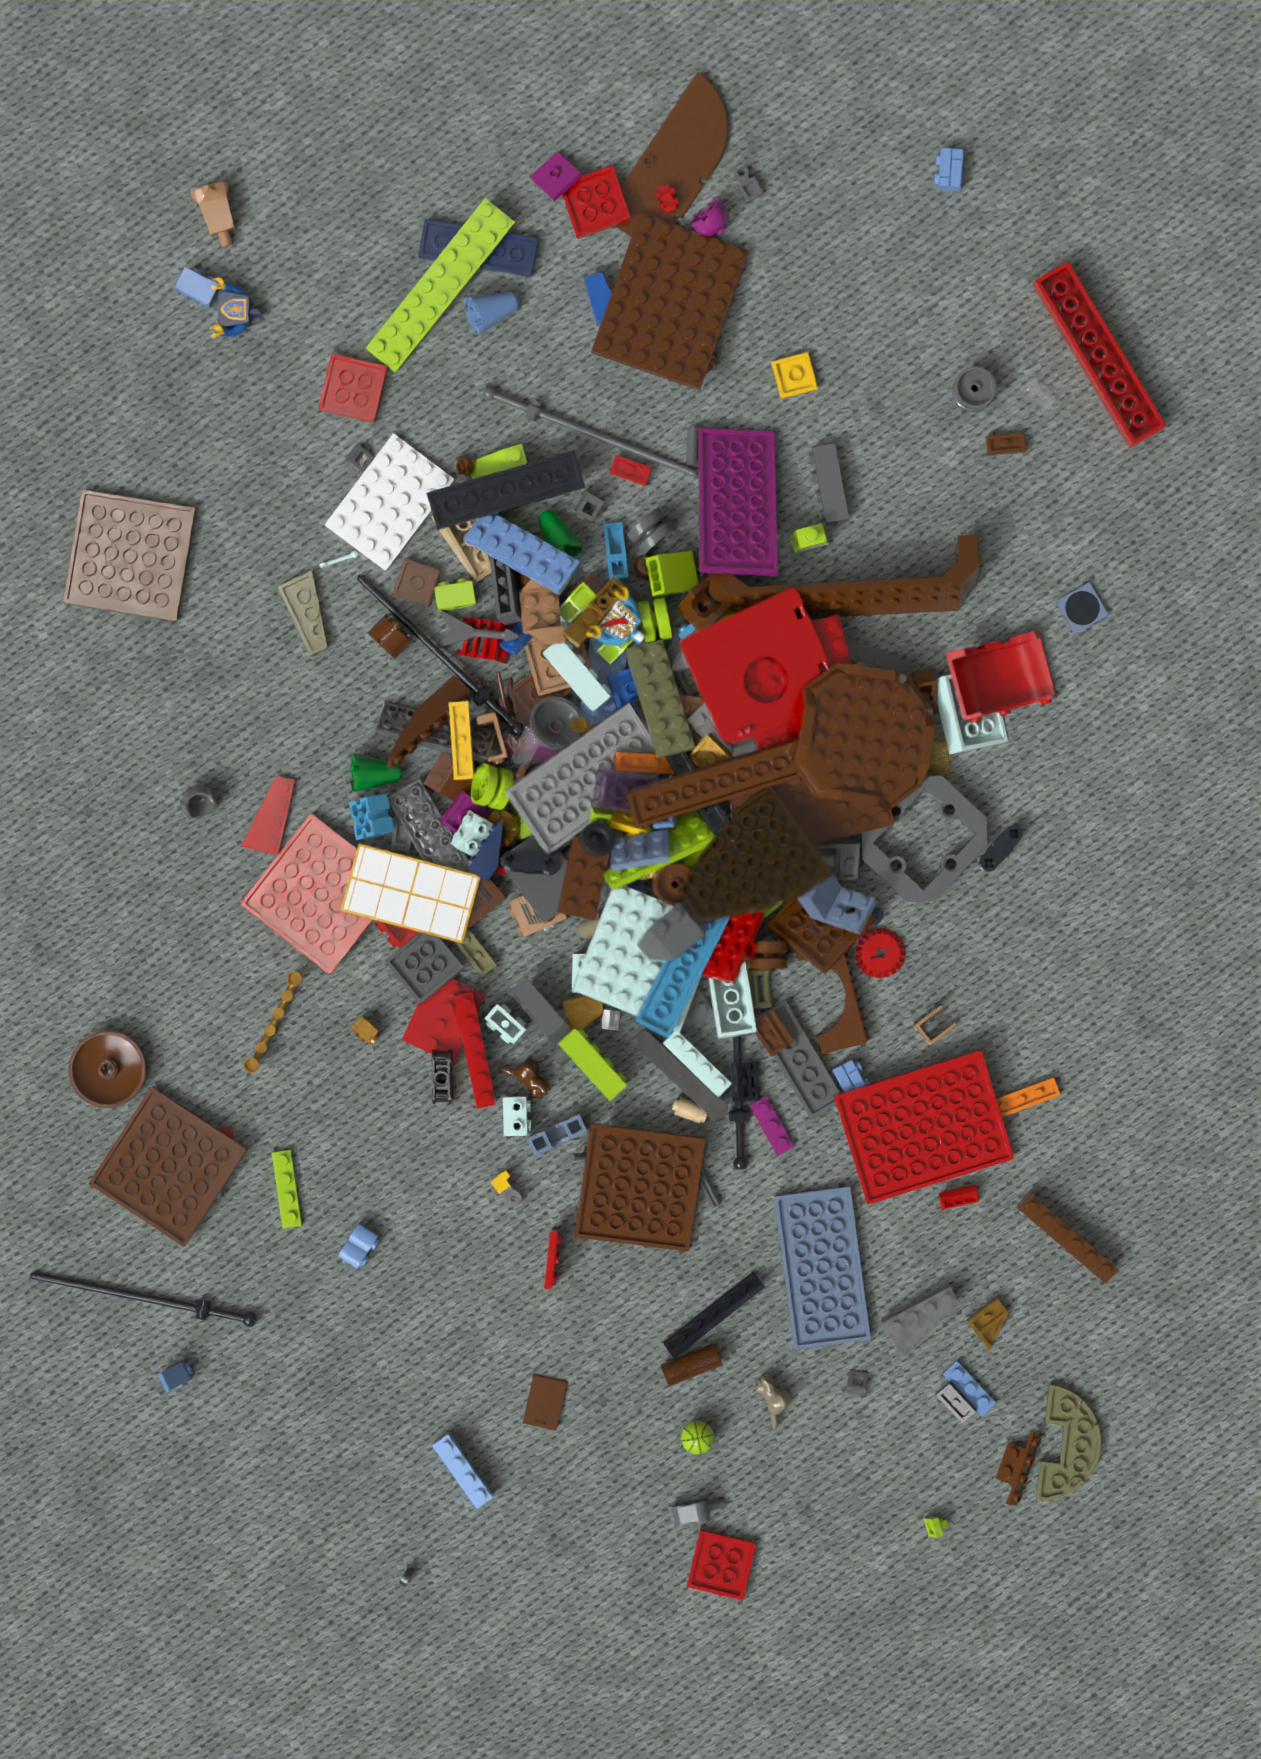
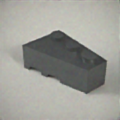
M527 978L509 992L554 1045L572 1031L568 1025L570 1021L563 1013L561 1015L558 1014L559 1008L553 1001L550 1003L547 1001L549 996L543 989L538 990Z

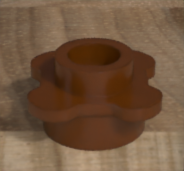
M462 456L457 457L456 468L460 475L464 474L465 477L470 475L473 471V463L470 458L463 459Z

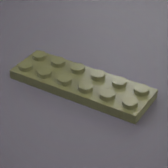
M663 640L625 649L657 759L694 750L695 745Z

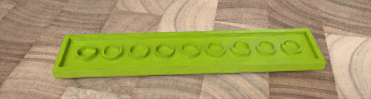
M485 198L375 335L366 349L396 373L514 226L515 222Z

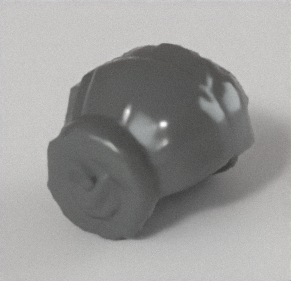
M194 785L184 792L183 799L180 801L182 811L188 819L202 817L211 813L219 806L217 795L213 788H206L202 785Z

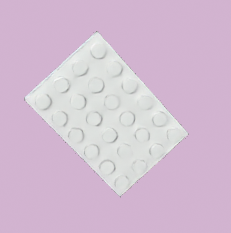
M393 433L325 523V526L387 571L430 514L431 508L426 493L451 486L455 479Z

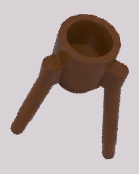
M497 671L501 699H497V705L505 713L513 712L510 692L512 678H508V697L505 698L501 674ZM481 679V683H482L483 688H484V687L487 686V685H486L484 679Z

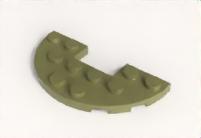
M1049 1384L1045 1423L1063 1425L1059 1463L1040 1460L1036 1500L1058 1499L1080 1488L1090 1474L1093 1473L1101 1450L1099 1426L1089 1406L1072 1391L1053 1384Z

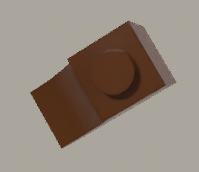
M931 669L911 672L912 681L932 708L933 713H937L936 681Z

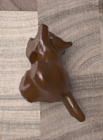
M526 1059L524 1063L518 1065L515 1069L506 1066L498 1067L499 1071L515 1076L519 1082L529 1088V1100L532 1098H542L547 1095V1091L551 1090L548 1082L538 1075L540 1067L537 1061L533 1059Z

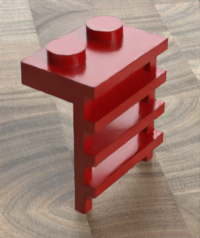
M463 617V621L474 627V623H477L476 629L483 630L484 624L487 625L486 630L505 631V629L512 631L514 629L513 626L504 625L502 622ZM474 637L472 653H469L471 639L465 640L462 651H457L456 655L487 659L502 664H507L510 653L503 650L500 646L504 639L484 638L482 653L479 654L482 637Z

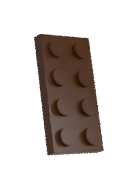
M572 837L557 913L596 920L609 853L599 857L592 856L582 848L580 838ZM592 841V843L597 846L604 844L601 842Z

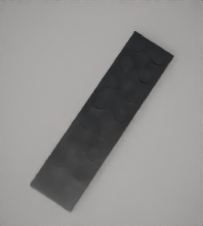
M575 450L430 491L426 495L438 531L585 488Z

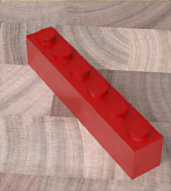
M469 990L452 994L475 1106L479 1109L496 1105L473 992Z

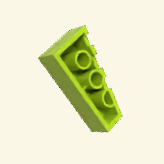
M576 1027L573 1028L558 1044L606 1098L611 1101L627 1086L625 1082L627 1079L620 1071L617 1073L612 1068L614 1064L607 1057L603 1058L599 1054L601 1050L594 1042L590 1044L586 1040L588 1035L581 1028L579 1030Z

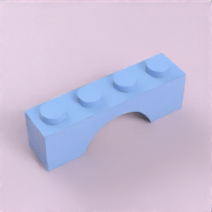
M450 1432L433 1443V1448L476 1509L493 1498L494 1494L470 1465L461 1447Z

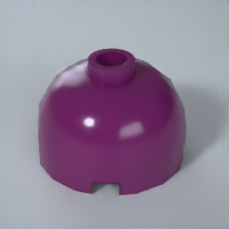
M716 198L707 204L708 207L703 211L700 210L691 220L690 225L703 236H712L715 233L720 235L726 229L725 224L728 220V212L723 203Z

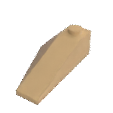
M476 520L439 530L475 582L491 573L489 556L464 541V537Z

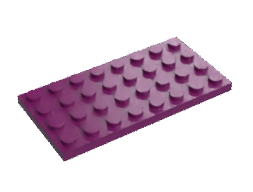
M699 428L700 572L776 576L778 570L775 432Z

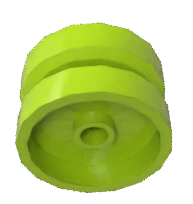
M664 597L653 600L654 611H651L647 600L637 602L641 614L640 629L641 632L646 634L644 638L645 643L656 641L655 629H658L662 640L671 639L672 633Z
M487 763L481 764L477 768L471 784L470 794L472 802L481 806L488 805V807L497 810L503 809L509 801L504 791L513 785L512 771L502 767L496 768V766Z

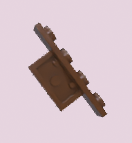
M1031 1431L1025 1448L1012 1442L1007 1444L996 1479L1012 1485L1006 1503L1008 1505L1017 1506L1022 1499V1489L1029 1479L1028 1472L1034 1464L1036 1448L1041 1444L1042 1433L1039 1431Z

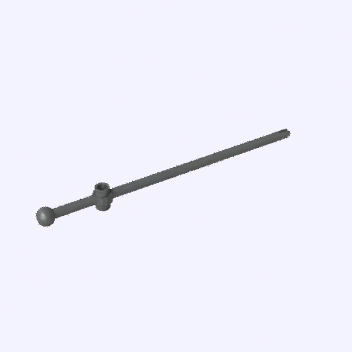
M486 386L482 397L485 400L492 401L495 399L527 412L525 418L536 422L537 418L541 417L693 477L698 474L695 469L541 409L543 404L532 400L529 405L496 392L493 386Z

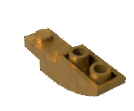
M613 576L592 599L587 608L564 632L563 636L576 647H579L589 637L587 632L592 633L594 631V628L590 626H598L608 615L617 600L620 599L615 596L614 592L616 591L621 595L623 590L620 586L627 590L628 588Z

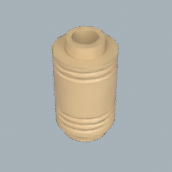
M680 1096L679 1100L675 1099L672 1110H675L674 1115L697 1123H704L707 1113L694 1101Z

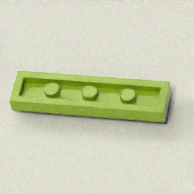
M291 1150L272 1152L282 1228L302 1226Z

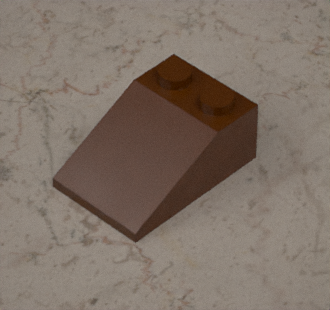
M441 752L423 784L454 801L461 791H464L471 797L470 791L473 779L454 780L453 757L448 753Z

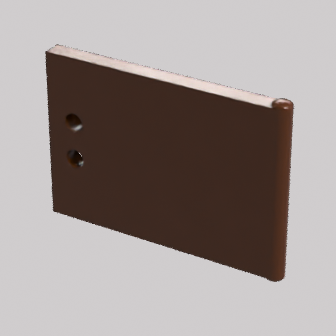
M533 1374L523 1424L556 1431L568 1381Z

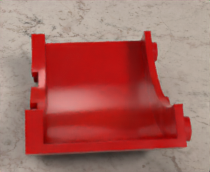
M1039 631L1009 638L1010 642L1007 643L1005 641H996L978 647H967L946 653L964 720H970L973 723L982 720L984 716L996 713L1004 716L1011 714L1012 709L1038 702L1041 705L1052 703V699L1056 698L1057 694Z

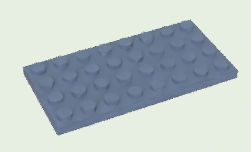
M850 1186L774 1196L794 1350L871 1340Z

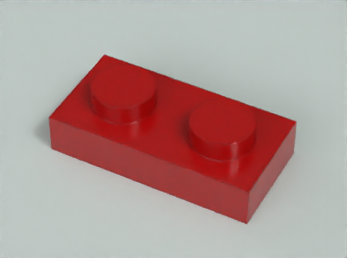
M615 455L609 474L645 487L652 468Z

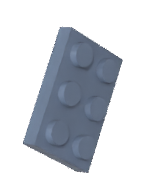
M668 829L615 838V844L611 850L612 870L616 871L669 862Z

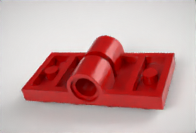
M754 911L730 917L702 975L707 978L735 984L745 959H752L757 952V945L753 940L765 914L761 911Z

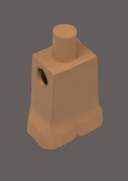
M227 181L208 184L190 192L194 201L200 206L210 235L212 237L219 236L222 248L233 245L229 232L236 230L229 203L230 189Z

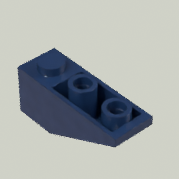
M500 821L498 824L493 823L488 831L491 835L487 840H482L478 846L480 850L478 855H473L467 863L470 866L468 870L486 882L490 880L499 865L503 823Z

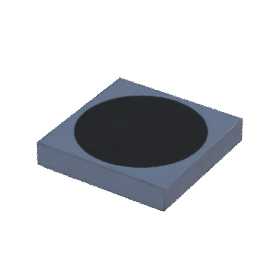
M1090 582L1056 601L1074 634L1108 616Z

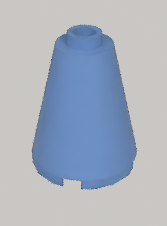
M512 292L465 297L464 306L468 305L469 311H466V315L474 331L477 330V334L482 333L516 311L519 305L517 295H513Z

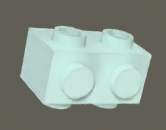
M469 810L450 844L470 856H477L480 851L478 846L483 839H488L490 835L488 831L493 823Z
M504 1003L501 1006L497 1004L485 1017L487 1020L485 1024L493 1031L497 1029L501 1033L500 1037L506 1043L512 1042L514 1044L527 1030L524 1027L526 1023L518 1016L515 1019L510 1014L512 1011Z
M527 1096L503 1097L504 1136H527L528 1131H531V1120H527V1112H531L530 1100H527ZM515 1103H518L520 1105L519 1110H516L514 1108ZM514 1123H520L521 1128L516 1129Z

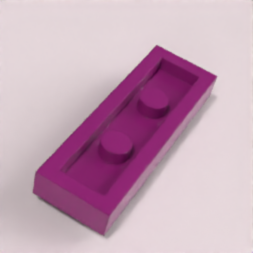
M766 1096L749 1105L777 1156L794 1147Z

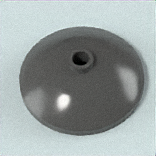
M552 696L540 700L533 707L529 717V724L538 742L549 749L561 751L585 733H576L570 727L572 719L584 717L577 706L569 700Z

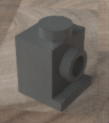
M584 490L582 497L574 508L577 512L576 516L584 521L589 519L593 522L604 501L589 491ZM589 503L590 508L584 509L585 504Z

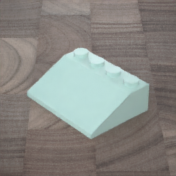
M952 675L935 679L937 704L949 755L1008 742L1003 716L996 713L984 716L982 720L973 723L970 720H964Z

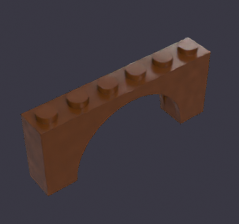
M795 951L797 961L806 960ZM845 953L831 968L843 984L845 1006L837 1023L826 1032L817 1035L821 1054L867 1043L866 1039L869 1038L867 1027L863 1028L861 1021L864 1020L862 1008L858 1009L857 1001H860L857 990H853L852 983L855 982L853 972H849L847 964H850L848 953Z

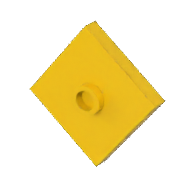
M808 352L771 362L781 399L818 390Z

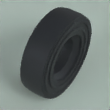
M600 821L591 822L582 830L580 843L588 854L597 857L604 856L614 847L615 834L606 823ZM595 832L601 833L605 839L604 844L600 846L593 844L591 834Z

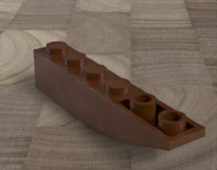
M452 676L417 709L405 725L390 753L388 768L391 770L395 765H400L407 754H412L421 742L428 740L434 730H439L443 726L444 721L448 718L450 719V702H469L470 689Z

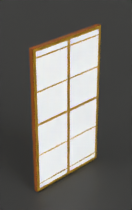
M358 844L340 911L463 944L481 878L471 873Z

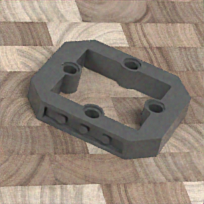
M925 776L922 786L896 805L900 813L897 817H893L894 821L900 820L904 816L908 805L926 788L941 803L939 806L941 817L944 819L956 817L974 834L956 855H945L941 859L940 865L942 870L923 890L904 873L906 861L902 857L893 856L888 858L873 844L889 826L861 833L862 861L906 902L935 901L988 845L987 818L943 776ZM947 804H951L954 807V812L951 815H947L944 812V807ZM949 858H952L956 863L955 867L951 870L945 865ZM894 860H898L901 863V869L898 871H894L891 868V863Z

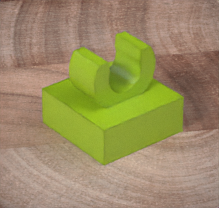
M935 1516L923 1518L929 1537L939 1538L943 1536L942 1529L949 1527L947 1519L943 1520Z

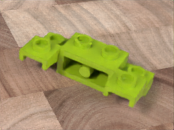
M582 582L559 607L560 616L570 625L587 608L596 594ZM630 638L626 645L622 644L620 646L603 644L597 650V653L611 665L634 640Z

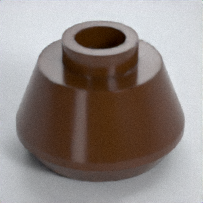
M642 554L635 560L634 571L639 578L650 580L646 558L653 555L647 554L644 556Z

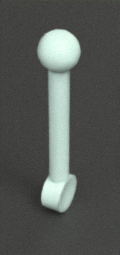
M352 551L351 554L321 563L319 564L320 568L351 557L357 558L358 552Z

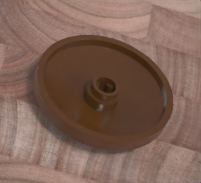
M102 1031L89 1035L76 1046L69 1061V1078L74 1091L88 1104L100 1108H114L128 1103L140 1092L146 1079L147 1066L141 1048L130 1037L119 1032Z

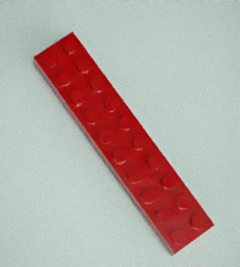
M1067 261L1035 280L1032 285L1129 449L1166 427L1163 419L1069 262Z

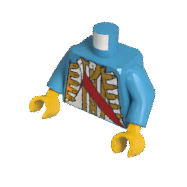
M620 586L623 590L622 594L619 595L616 591L614 592L615 596L620 599L617 600L599 627L590 626L594 628V633L587 632V635L596 638L608 646L626 645L630 638L640 644L646 634L637 629L641 624L640 611L636 602L629 595L628 590Z

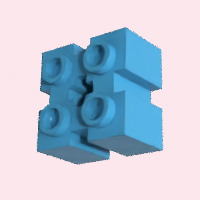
M387 794L369 796L349 802L351 817H354L355 820L353 827L356 840L378 837L394 832V821L388 815L390 801L387 798Z

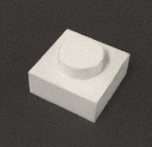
M604 1010L601 1019L602 1029L618 1030L621 1011Z

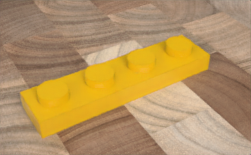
M450 702L449 713L454 780L474 779L469 702Z

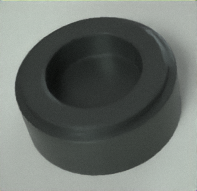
M407 1568L399 1582L400 1585L404 1587L408 1585L415 1573L414 1569Z

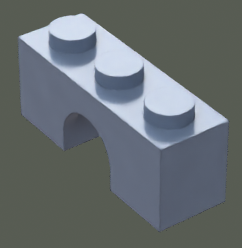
M579 1113L527 1137V1140L534 1155L537 1156L567 1140L586 1133L588 1130Z

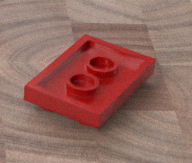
M556 1228L550 1229L544 1289L552 1290L553 1285L556 1286L558 1272H554V1268L559 1264L560 1253H556V1249L561 1245L562 1234L558 1233L559 1229Z

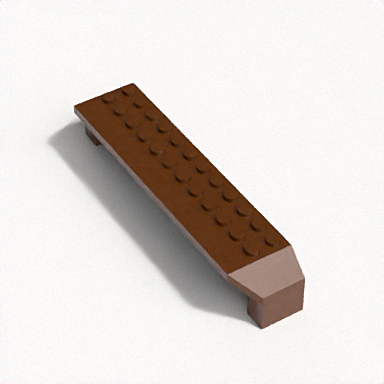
M977 534L957 535L956 563L943 577L748 587L732 574L707 573L709 598L717 605H721L725 600L732 604L723 615L725 618L787 589L798 591L810 619L828 618L836 615L839 617L958 611L976 586L980 561ZM799 607L794 609L797 619L803 618Z

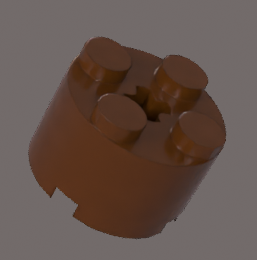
M387 614L368 632L394 659L413 641Z

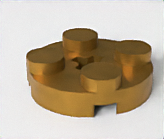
M493 811L487 820L496 824L499 821L502 822L504 825L503 829L505 830L502 833L500 849L513 846L520 835L517 817L509 811Z

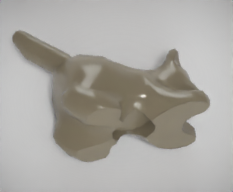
M766 1373L765 1377L763 1376L757 1380L755 1389L752 1392L760 1393L764 1396L768 1409L771 1412L772 1429L776 1430L778 1425L777 1415L791 1404L792 1398L786 1389L779 1390L775 1379L769 1373Z

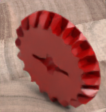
M877 928L866 932L859 939L855 950L857 964L864 973L875 978H886L894 975L903 965L905 947L896 933L888 929ZM890 947V949L884 953V958H881L879 956L871 959V957L875 956V954L877 953L876 949L880 948L881 950H885Z

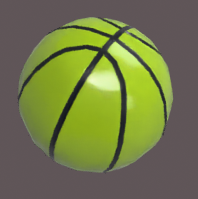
M700 1420L687 1423L681 1432L683 1447L692 1454L700 1455L708 1452L714 1443L712 1427Z

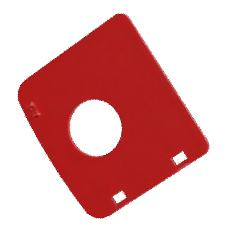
M787 589L692 633L680 641V648L721 739L726 742L737 743L752 738L803 715V687L821 675L817 664L823 662L826 670L830 667L814 627L803 606L801 597L795 589ZM798 607L803 616L799 620L794 612V609ZM760 657L776 659L783 665L787 673L788 680L785 692L779 699L771 703L755 701L748 695L744 686V674L747 667L752 661Z

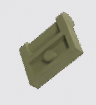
M747 971L753 1009L772 1008L773 1002H771L769 979L771 971ZM757 976H762L764 1002L760 1003Z

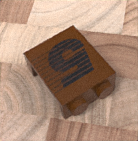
M493 876L488 882L483 879L479 882L468 922L469 927L474 926L477 921L506 898L503 895L506 891L501 885H495L491 881L494 878Z

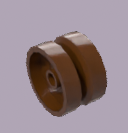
M673 862L656 870L652 877V888L659 900L673 906L684 901L685 899L678 889L686 881L690 869L678 862ZM673 881H677L676 883H678L677 887L671 886V883Z
M787 941L756 942L758 957H753L750 960L746 959L747 969L772 971L788 968V958L776 957V953H786L788 951Z

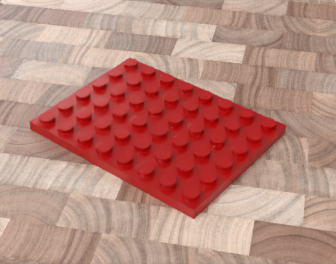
M981 1049L833 1095L867 1205L1014 1159Z

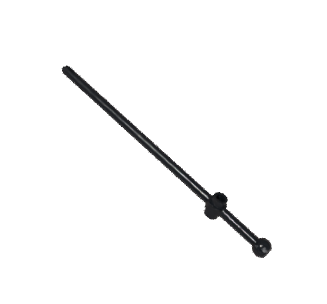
M362 574L357 576V580L475 693L472 700L477 706L480 707L486 704L510 727V732L513 736L519 737L524 732V725L520 722H515L491 699L494 693L490 687L479 688Z
M740 1036L733 1037L734 1063H741ZM735 1102V1110H729V1121H735L737 1158L734 1159L733 1166L738 1170L748 1167V1160L744 1157L743 1123L744 1121H749L750 1115L749 1109H743V1102Z
M32 1272L30 1274L32 1279L196 1312V1319L207 1320V1315L240 1321L247 1327L254 1326L257 1316L253 1312L240 1314L209 1307L210 1301L199 1299L198 1305L43 1273Z

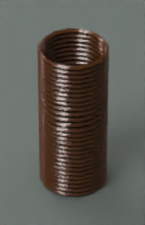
M714 1343L691 1353L689 1352L681 1356V1358L679 1357V1359L675 1358L666 1363L664 1362L660 1366L668 1386L671 1387L690 1378L692 1379V1377L694 1378L697 1375L699 1376V1374L706 1373V1371L722 1366V1362Z

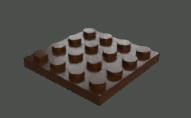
M797 898L790 900L772 918L767 927L783 941H787L790 947L825 975L876 921V917L871 914L861 934H857L811 918ZM849 908L847 914H852L855 908Z

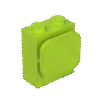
M692 551L660 554L646 558L653 596H667L689 592L698 584Z

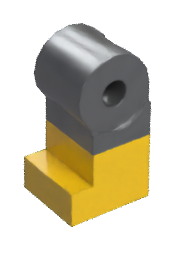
M505 1169L490 1182L506 1204L515 1207L521 1203L522 1195L507 1180L511 1175Z

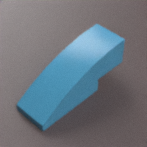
M622 522L603 524L609 579L614 576L617 580L629 584Z

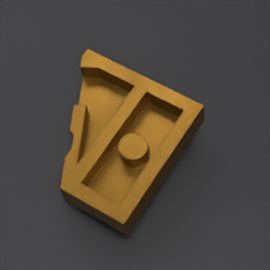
M588 996L562 1001L565 1016L570 1021L568 1025L571 1029L575 1027L577 1030L583 1029L604 1011L602 1002Z
M995 1297L966 1321L987 1349L990 1350L996 1335L1001 1330L1002 1323L1005 1322L1009 1313L999 1299Z

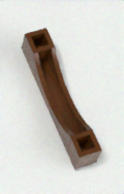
M1027 1192L1015 1206L1105 1284L1118 1271V1268L1030 1193Z

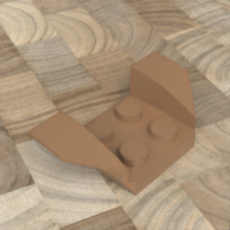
M531 579L519 594L522 633L532 635L545 645L565 643V637L563 636L564 626H561L558 594Z

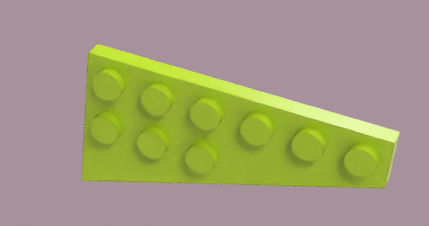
M696 810L680 814L677 818L676 827H664L659 830L668 829L669 862L613 871L611 868L604 873V878L613 891L705 848L715 835Z

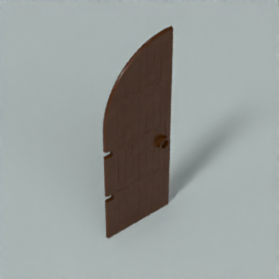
M699 72L696 73L621 186L631 220L615 227L632 237L640 213L678 225L679 222L674 219L675 215L677 214L681 218L684 216L703 188V185L698 182L699 179L702 178L707 181L722 158L728 136L726 110L717 90ZM666 184L669 187H674L675 194H672V197H677L679 205H676L677 210L667 214L665 210H660L659 203H661V199L657 200L655 192H658L657 188Z

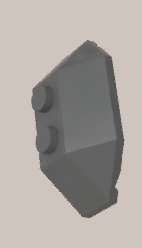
M684 900L676 904L651 925L637 946L649 960H676L705 936L707 921L700 922Z

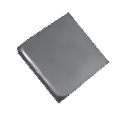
M356 444L345 459L363 472L375 457L361 445Z
M849 1370L846 1393L865 1396L868 1373Z

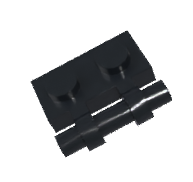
M758 1062L731 1063L733 1102L760 1100L759 1092H761V1086H759L760 1069H758Z

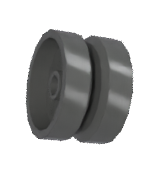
M976 366L966 368L960 372L952 387V397L957 407L970 413L980 412L988 407L996 392V383L992 374L986 369ZM971 387H974V389H975V390H978V391H977V392H973V391L971 390Z
M659 508L643 517L627 534L633 543L643 539L638 549L644 556L658 547L676 529L670 521L659 525L665 516Z

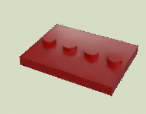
M452 979L422 1005L418 1003L402 1041L431 1054L433 1049L440 1052L452 1050L454 1064L463 1044L452 994L471 990L477 1012L486 994Z

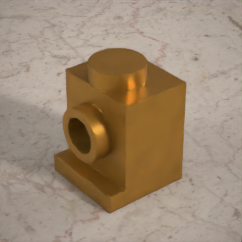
M361 1016L349 1029L351 1033L356 1031L357 1034L355 1036L363 1043L367 1041L373 1045L380 1037L377 1035L380 1030L364 1016Z

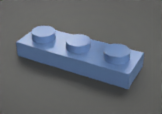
M957 1361L942 1373L975 1406L981 1416L996 1404Z

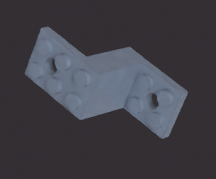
M832 876L804 896L798 898L811 918L857 934H861L877 903L873 897L843 888L835 876ZM849 908H855L852 914H847Z

